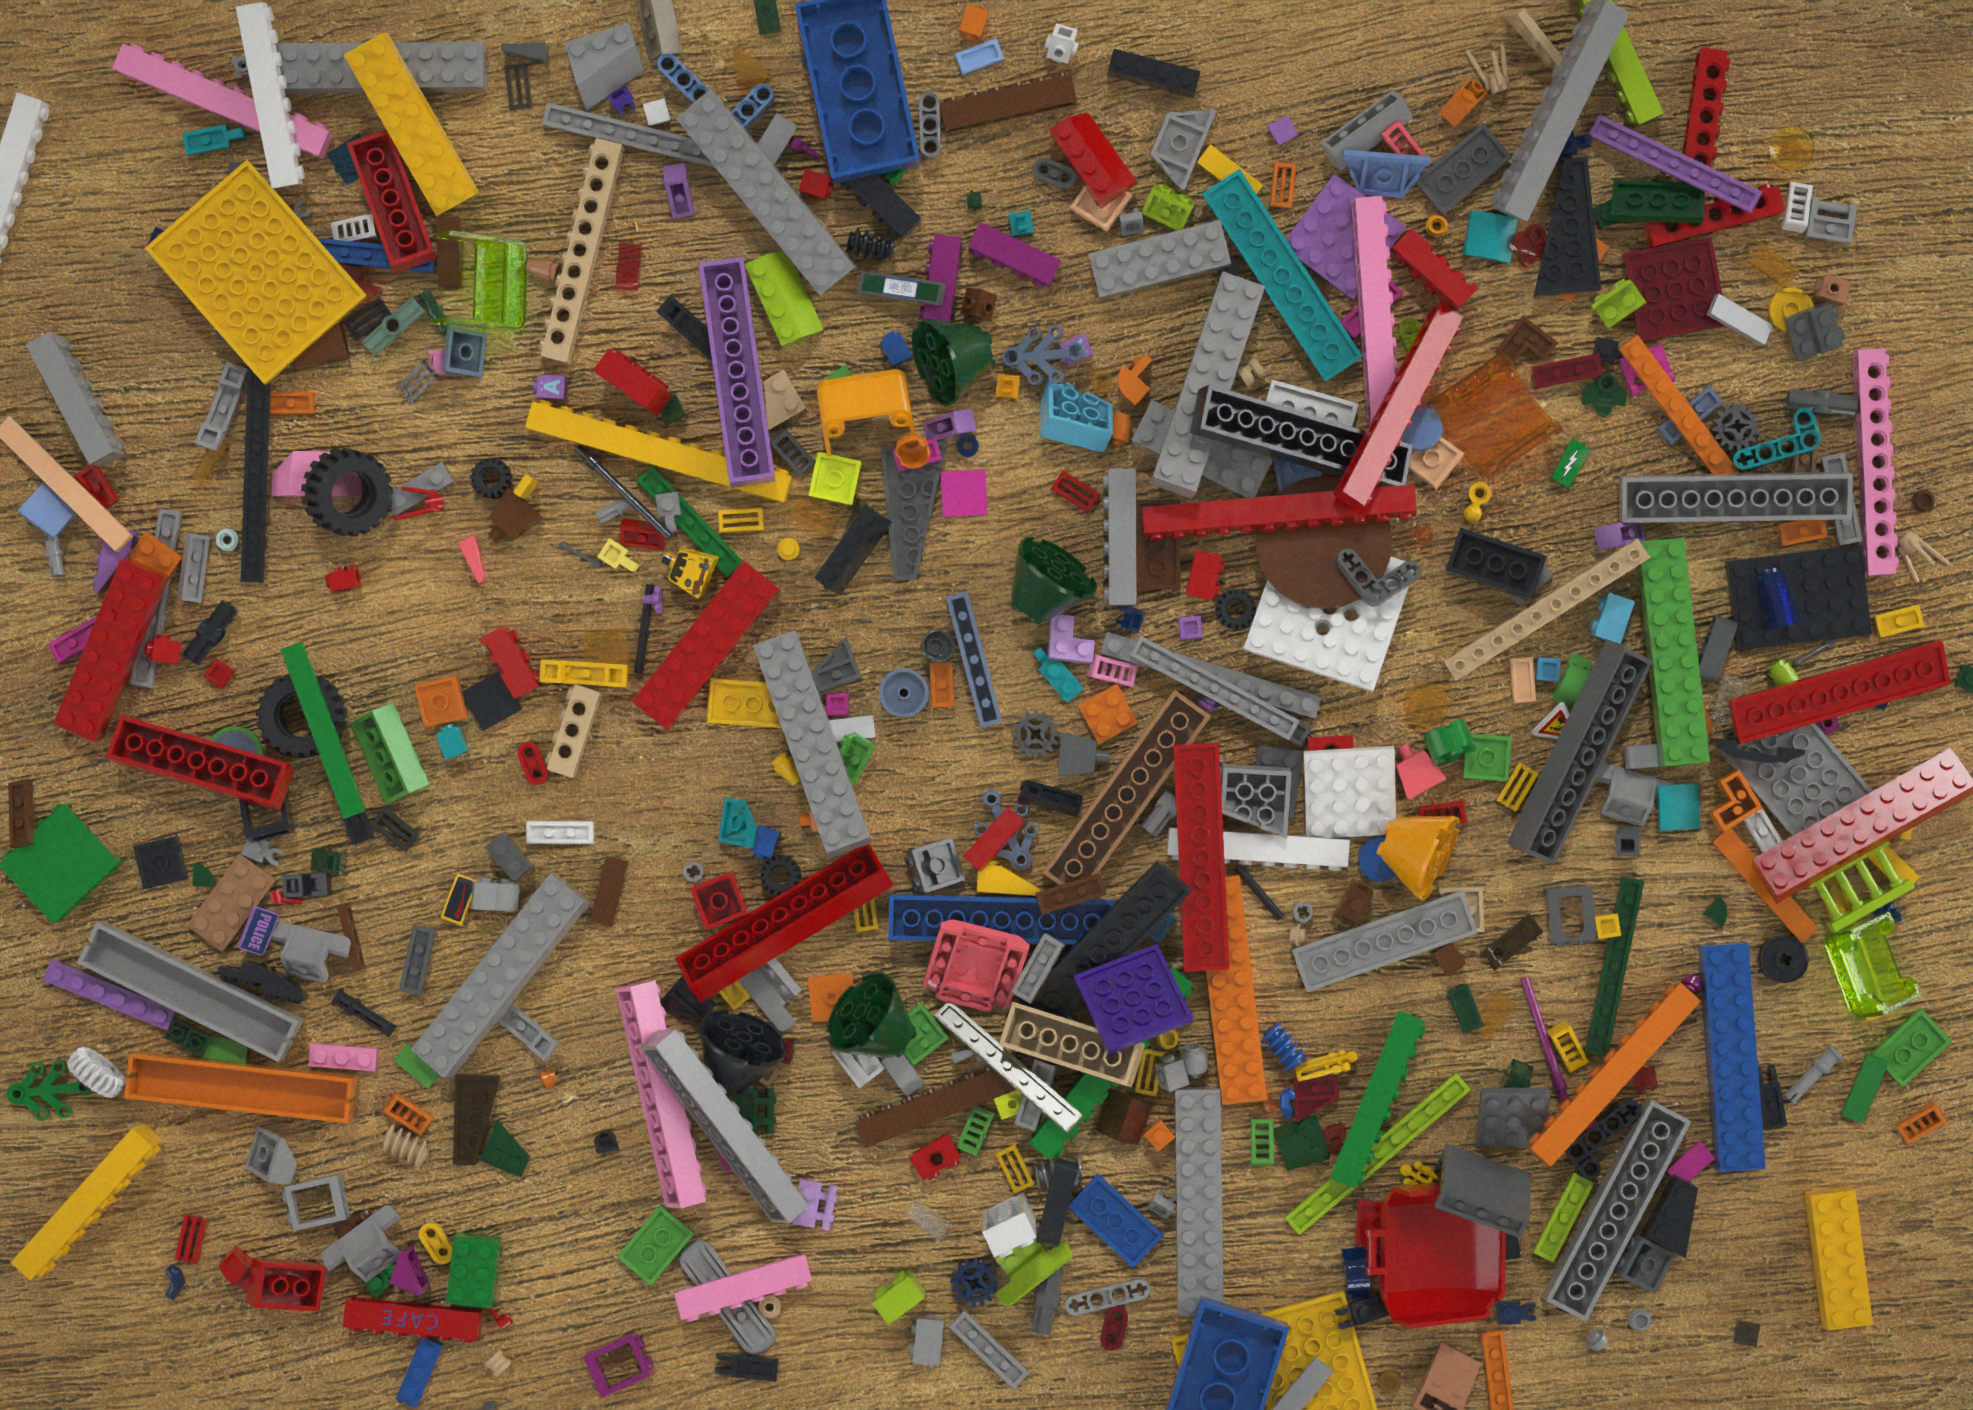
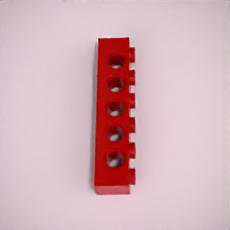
M1701 47L1696 52L1682 154L1692 159L1700 158L1703 164L1711 167L1712 160L1715 161L1717 155V147H1714L1715 138H1718L1720 134V125L1717 124L1718 117L1722 115L1724 108L1721 96L1725 94L1727 80H1724L1725 72L1729 70L1730 58H1727L1728 51ZM1707 69H1712L1715 71V79H1711L1707 76ZM1704 91H1708L1712 94V101H1707L1704 98ZM1701 113H1705L1709 116V123H1703L1701 121ZM1698 135L1705 137V146L1698 144Z
M1769 183L1757 187L1758 190L1762 191V195L1759 198L1762 206L1761 209L1754 208L1751 214L1740 209L1738 215L1733 214L1730 209L1731 204L1719 198H1714L1713 203L1706 204L1704 201L1703 223H1696V226H1690L1688 223H1673L1675 230L1674 232H1669L1665 228L1666 222H1644L1643 225L1649 247L1665 246L1780 215L1785 212L1779 185L1771 187ZM1709 210L1717 212V220H1712L1709 217Z

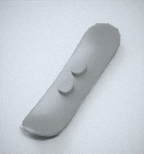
M697 1239L687 1244L680 1252L679 1261L681 1267L695 1285L732 1275L713 1247L704 1240ZM750 1299L743 1301V1306L734 1309L726 1306L721 1308V1312L718 1313L747 1353L759 1355L767 1351L775 1342L776 1333L774 1328Z

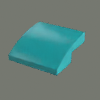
M1471 210L1463 255L1477 259L1510 263L1517 219Z
M1699 783L1656 785L1658 830L1701 828Z

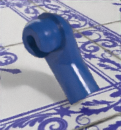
M1284 1088L1280 1092L1279 1108L1285 1118H1291L1294 1115L1289 1100L1296 1098L1293 1088H1288L1287 1090Z

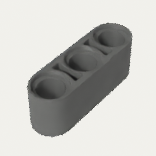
M1718 615L1713 617L1698 657L1701 679L1714 684L1718 681L1737 629V622Z

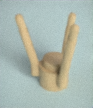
M1504 44L1500 46L1502 72H1500L1495 51H1491L1495 74L1489 76L1490 81L1487 80L1474 56L1467 49L1466 54L1483 81L1486 91L1491 90L1492 94H1496L1509 89L1508 84L1510 82L1507 74Z
M1910 531L1898 540L1900 547L1897 550L1903 556L1916 583H1919V578L1906 553L1907 551L1912 554L1917 550L1932 566L1935 565V562L1921 548L1923 546L1946 565L1950 564L1944 556L1923 541L1917 533L1914 534Z

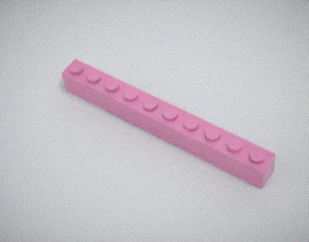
M133 43L130 46L122 44L112 68L118 73L261 133L254 98L247 97V92L237 87H234L233 90L226 88V83L213 78V81L205 79L206 75L193 69L192 73L184 70L185 66L178 62L172 61L171 64L164 61L165 57L152 52L151 55L143 52L144 48ZM298 113L295 116L290 115V120L294 121L296 134H293L294 141L298 143L300 150L323 160L333 138V134L328 131L329 127L319 122L313 125L307 122V117Z
M1382 196L1360 197L1351 200L1367 425H1370L1395 378V373L1398 372L1397 360L1394 359L1393 350H1396V339L1392 337V328H1394L1395 320L1394 315L1390 312V305H1393L1392 292H1389L1388 284L1391 283V271L1387 269L1390 250L1388 246L1386 247L1385 237H1388V226L1384 224V215H1386L1387 207Z

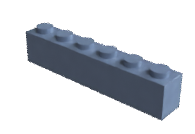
M968 591L948 596L946 600L980 727L1001 723L1003 721Z

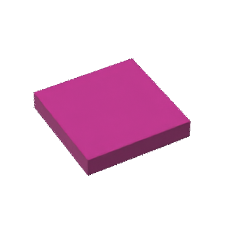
M986 470L941 472L943 517L988 515Z

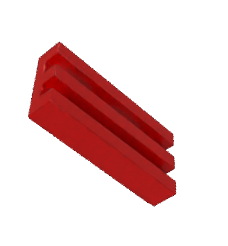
M1062 470L1051 487V490L1086 513H1089L1100 496L1098 492ZM1063 477L1072 481L1094 497L1090 499L1062 481ZM1060 484L1067 490L1071 491L1084 501L1088 502V506L1083 505L1070 495L1066 494L1065 492L1057 488V486Z
M184 1215L175 1260H183L193 1264L198 1263L208 1219ZM189 1221H192L185 1255H182ZM198 1222L201 1223L196 1242L194 1256L191 1257L190 1253Z

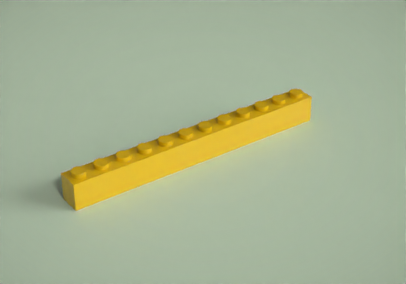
M539 399L538 403L532 401L525 428L731 488L726 457H723L724 452L711 449L709 453L702 451L703 446L690 443L688 447L682 445L681 440L673 437H668V440L659 438L660 434L647 430L646 434L637 432L638 428L625 424L623 428L616 426L617 422L604 418L602 422L595 420V415L582 412V415L573 413L574 409L566 406H561L560 409L551 407L552 403ZM776 468L774 471L776 482L735 487L733 489L786 503L793 478L788 475L789 471Z

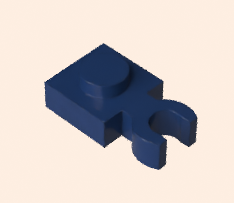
M1519 1300L1496 1301L1497 1324H1521V1318L1523 1317L1529 1321H1534L1536 1316L1528 1315L1527 1311L1530 1308H1536V1305L1528 1302L1520 1306Z

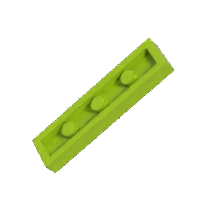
M1572 1172L1532 1250L1533 1253L1554 1263L1594 1185L1593 1181Z

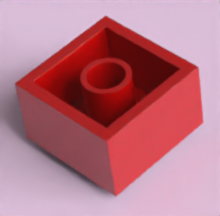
M734 870L690 888L706 930L750 912Z

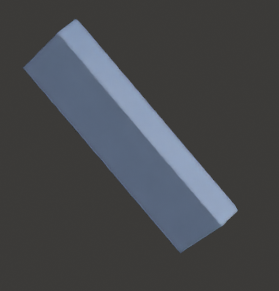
M1708 385L1688 403L1702 421L1724 402L1712 387ZM1669 418L1656 428L1670 446L1682 437Z

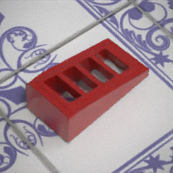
M1465 799L1418 807L1420 817L1427 816V810H1431L1432 816H1437L1436 809H1440L1441 816H1446L1445 808L1448 807L1450 816L1456 817L1454 807L1458 806L1459 824L1468 822Z

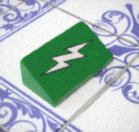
M1571 438L1549 479L1569 489L1591 449L1576 439Z

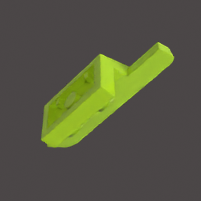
M1036 1237L1033 1239L1034 1242L1024 1248H1021V1245L1012 1249L1013 1252L1003 1258H1000V1255L994 1257L1011 1279L1008 1284L995 1293V1296L1005 1307L1012 1306L1072 1259L1073 1252L1065 1240L1060 1242L1059 1247H1054L1047 1252L1043 1244L1036 1242Z

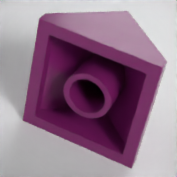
M412 1244L400 1253L389 1284L419 1295L431 1284Z

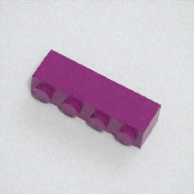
M979 222L968 246V249L972 251L971 255L981 260L984 257L992 260L991 264L995 267L1003 269L1005 266L1012 270L1011 274L1021 279L1026 276L1032 279V284L1040 288H1044V286L1050 287L1061 264L1060 259Z
M935 234L934 240L930 239L928 253H932L931 262L927 261L925 275H929L928 281L941 282L947 285L943 306L929 304L921 306L919 319L931 318L951 322L962 237Z

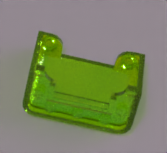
M1890 912L1875 915L1825 936V945L1848 1007L1857 1018L1883 1016L1922 997L1918 983L1911 977L1901 976L1888 942L1887 935L1895 930V922Z

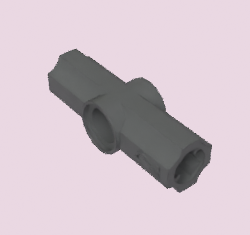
M1789 389L1785 404L1786 409L1799 410L1806 408L1816 415L1839 414L1855 416L1858 400L1857 396L1833 394L1832 391L1813 390L1811 392Z
M1063 1267L1041 1282L1040 1288L1038 1287L1034 1305L1036 1309L1031 1326L1032 1332L1041 1335H1050L1054 1313L1055 1311L1057 1312L1059 1303V1288Z

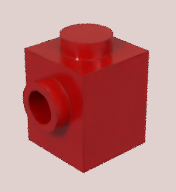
M157 634V638L150 637L149 641L145 643L144 654L147 655L146 659L178 664L182 642L170 640L171 636Z

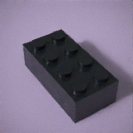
M1460 527L1445 570L1447 574L1533 601L1547 556Z

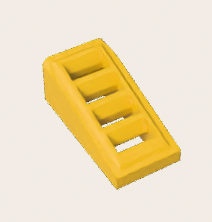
M1563 1021L1547 1030L1551 1042L1569 1073L1589 1063L1568 1022ZM1571 1039V1041L1566 1043L1565 1045H1560L1561 1043ZM1573 1047L1576 1048L1568 1054H1565L1566 1051L1572 1049ZM1580 1055L1578 1059L1572 1061L1571 1063L1569 1062L1571 1058Z

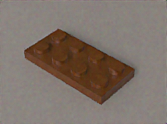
M1136 500V590H1180V539H1172V537H1163V540L1160 541L1145 539L1142 507L1180 504V500Z

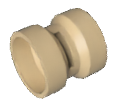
M1255 358L1249 360L1246 366H1240L1236 372L1246 388L1252 386L1255 380H1261L1266 377L1263 368Z

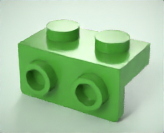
M853 732L842 738L839 747H841L840 752L851 783L855 785L877 745Z

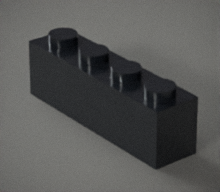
M1113 49L1107 76L1194 98L1201 71Z
M877 174L840 183L846 191L852 190L857 195L855 199L864 208L868 206L873 211L871 215L879 223L884 221L889 226L887 231L892 236H895V239L900 237L904 240L922 222L921 217Z

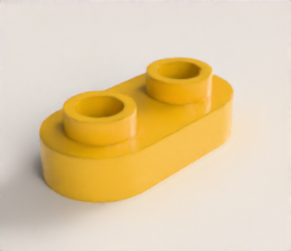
M435 1222L424 1224L419 1230V1239L436 1263H449L451 1261L453 1244L439 1224ZM429 1229L435 1231L434 1237L428 1235ZM440 1249H447V1255H442Z

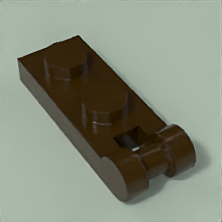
M1527 914L1484 948L1480 954L1483 958L1489 960L1491 968L1495 971L1542 934L1543 930L1531 915ZM1497 948L1503 953L1500 957H1497L1494 953Z

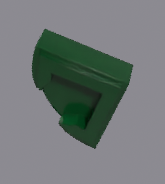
M193 864V886L215 887L217 885L215 876L208 868L202 864Z
M1717 896L1703 913L1722 928L1727 919V907L1724 900Z

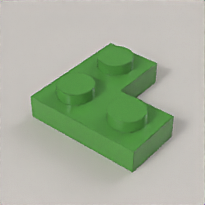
M922 1002L908 1012L910 1020L916 1028L917 1035L910 1039L904 1054L913 1066L949 1039V1036Z

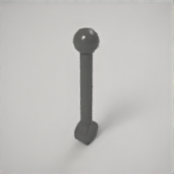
M560 542L559 548L561 550H567L592 563L595 568L601 567L602 562L599 559L594 560L569 547L566 542Z
M1832 639L1826 640L1825 644L1800 659L1795 658L1792 662L1793 665L1799 667L1803 661L1824 649L1833 648L1835 642Z

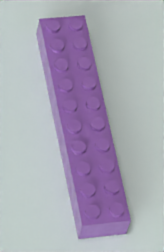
M739 257L698 263L730 486L735 488L776 482L744 259Z

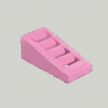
M1094 655L1093 663L1089 665L1087 676L1133 687L1138 666ZM1100 661H1102L1100 672L1097 674ZM1108 663H1110L1109 675L1105 676ZM1117 665H1118V666H1120V669H1119L1118 677H1117V679H1116V678H1114V676H1115L1116 668H1117ZM1129 668L1127 679L1124 681L1125 669Z

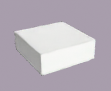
M665 98L643 104L649 127L671 121Z

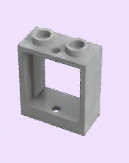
M342 1173L291 1183L284 1187L285 1191L282 1193L285 1204H288L289 1213H287L289 1225L293 1226V1231L347 1220L351 1216ZM329 1183L336 1215L301 1222L294 1191Z

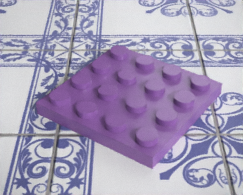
M1334 173L1286 240L1301 263L1353 300L1358 292L1351 200L1366 196ZM1386 212L1384 224L1388 226V237H1385L1386 247L1388 246L1390 250L1406 226Z

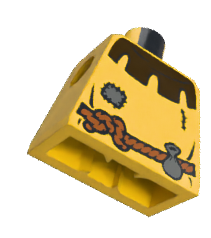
M683 548L679 550L677 556L666 552L661 564L671 568L668 577L670 581L694 597L700 598L706 592L719 557Z

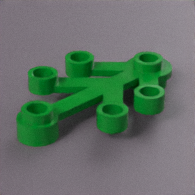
M60 1059L53 1062L52 1070L38 1087L29 1088L36 1077L45 1072L43 1063H33L30 1066V1072L21 1083L16 1082L9 1086L7 1098L12 1104H24L35 1113L37 1120L43 1121L49 1118L50 1110L45 1106L41 1107L31 1097L40 1096L57 1110V1115L60 1118H67L72 1114V1107L61 1102L53 1094L78 1092L81 1095H88L93 1091L89 1087L87 1090H83L81 1088L82 1082L79 1080L75 1083L52 1085L57 1077L67 1069L66 1061ZM58 1062L63 1065L61 1071L56 1068ZM35 1065L40 1066L41 1071L39 1073L35 1072ZM16 1090L21 1092L20 1098L15 1096ZM63 1107L67 1108V1115L62 1114L61 1109ZM40 1110L45 1111V1117L39 1115Z

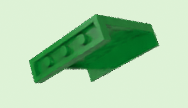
M71 803L57 804L50 811L52 813L50 817L46 820L43 818L34 826L36 829L34 831V844L8 850L1 857L3 861L0 862V868L52 924L60 923L125 862L119 855L115 856L70 808L72 806Z

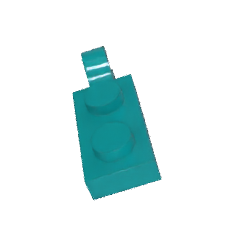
M226 124L182 133L187 156L232 148L231 141L247 139L246 130L242 128L228 130Z
M1040 647L1033 652L1043 664L1038 670L1066 703L1084 689L1060 660L1048 659V656Z

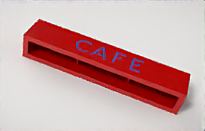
M349 1296L345 1300L343 1327L349 1328V1331L362 1332V1329L371 1330L373 1334H384L387 1331L393 1332L395 1336L416 1334L417 1338L422 1339L429 1338V1336H438V1340L450 1341L452 1338H459L461 1342L473 1343L481 1335L483 1309Z

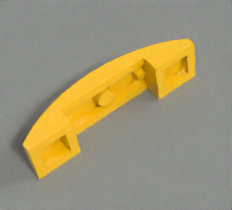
M541 659L539 682L627 687L628 665Z

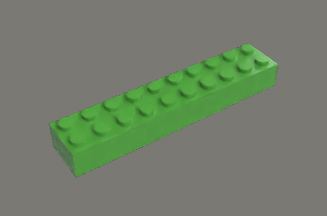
M1684 538L1644 541L1641 544L1650 558L1637 566L1646 653L1647 658L1653 661L1649 669V680L1659 767L1668 768L1706 764L1710 762L1685 540Z

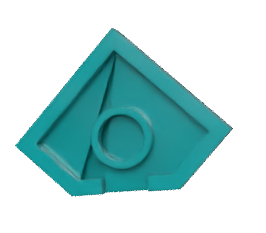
M724 797L718 841L754 848L757 825L745 800Z

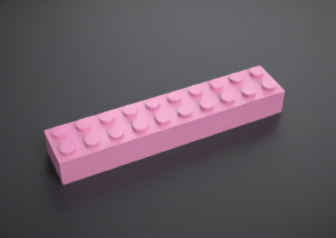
M655 980L637 982L615 988L665 1207L685 1208L705 1202L706 1187L701 1181V1165L696 1159V1143L691 1138V1121L686 1116L685 1106L640 1048L656 1032L668 1029L664 1021L666 1013L659 999L661 996L660 988Z

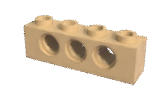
M575 684L574 688L570 687L566 700H569L567 709L563 708L559 719L562 722L560 730H556L552 742L555 743L553 752L549 751L546 757L545 764H548L547 770L571 778L576 777L603 692ZM579 702L585 705V712L582 715H577L574 710L575 705ZM571 724H575L578 727V734L574 737L570 736L567 731ZM564 745L571 748V755L568 758H564L560 752Z

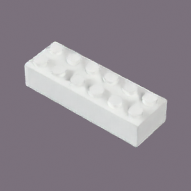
M1024 1192L983 1211L982 1233L994 1257L1000 1255V1258L1011 1254L1013 1248L1021 1245V1248L1032 1244L1034 1242L1033 1239L1036 1238V1216Z

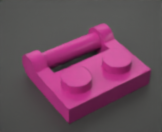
M1663 344L1648 348L1674 383L1675 377L1670 369ZM1625 358L1618 359L1631 397L1638 396L1639 392L1648 390L1643 382L1635 383L1634 378L1638 376Z

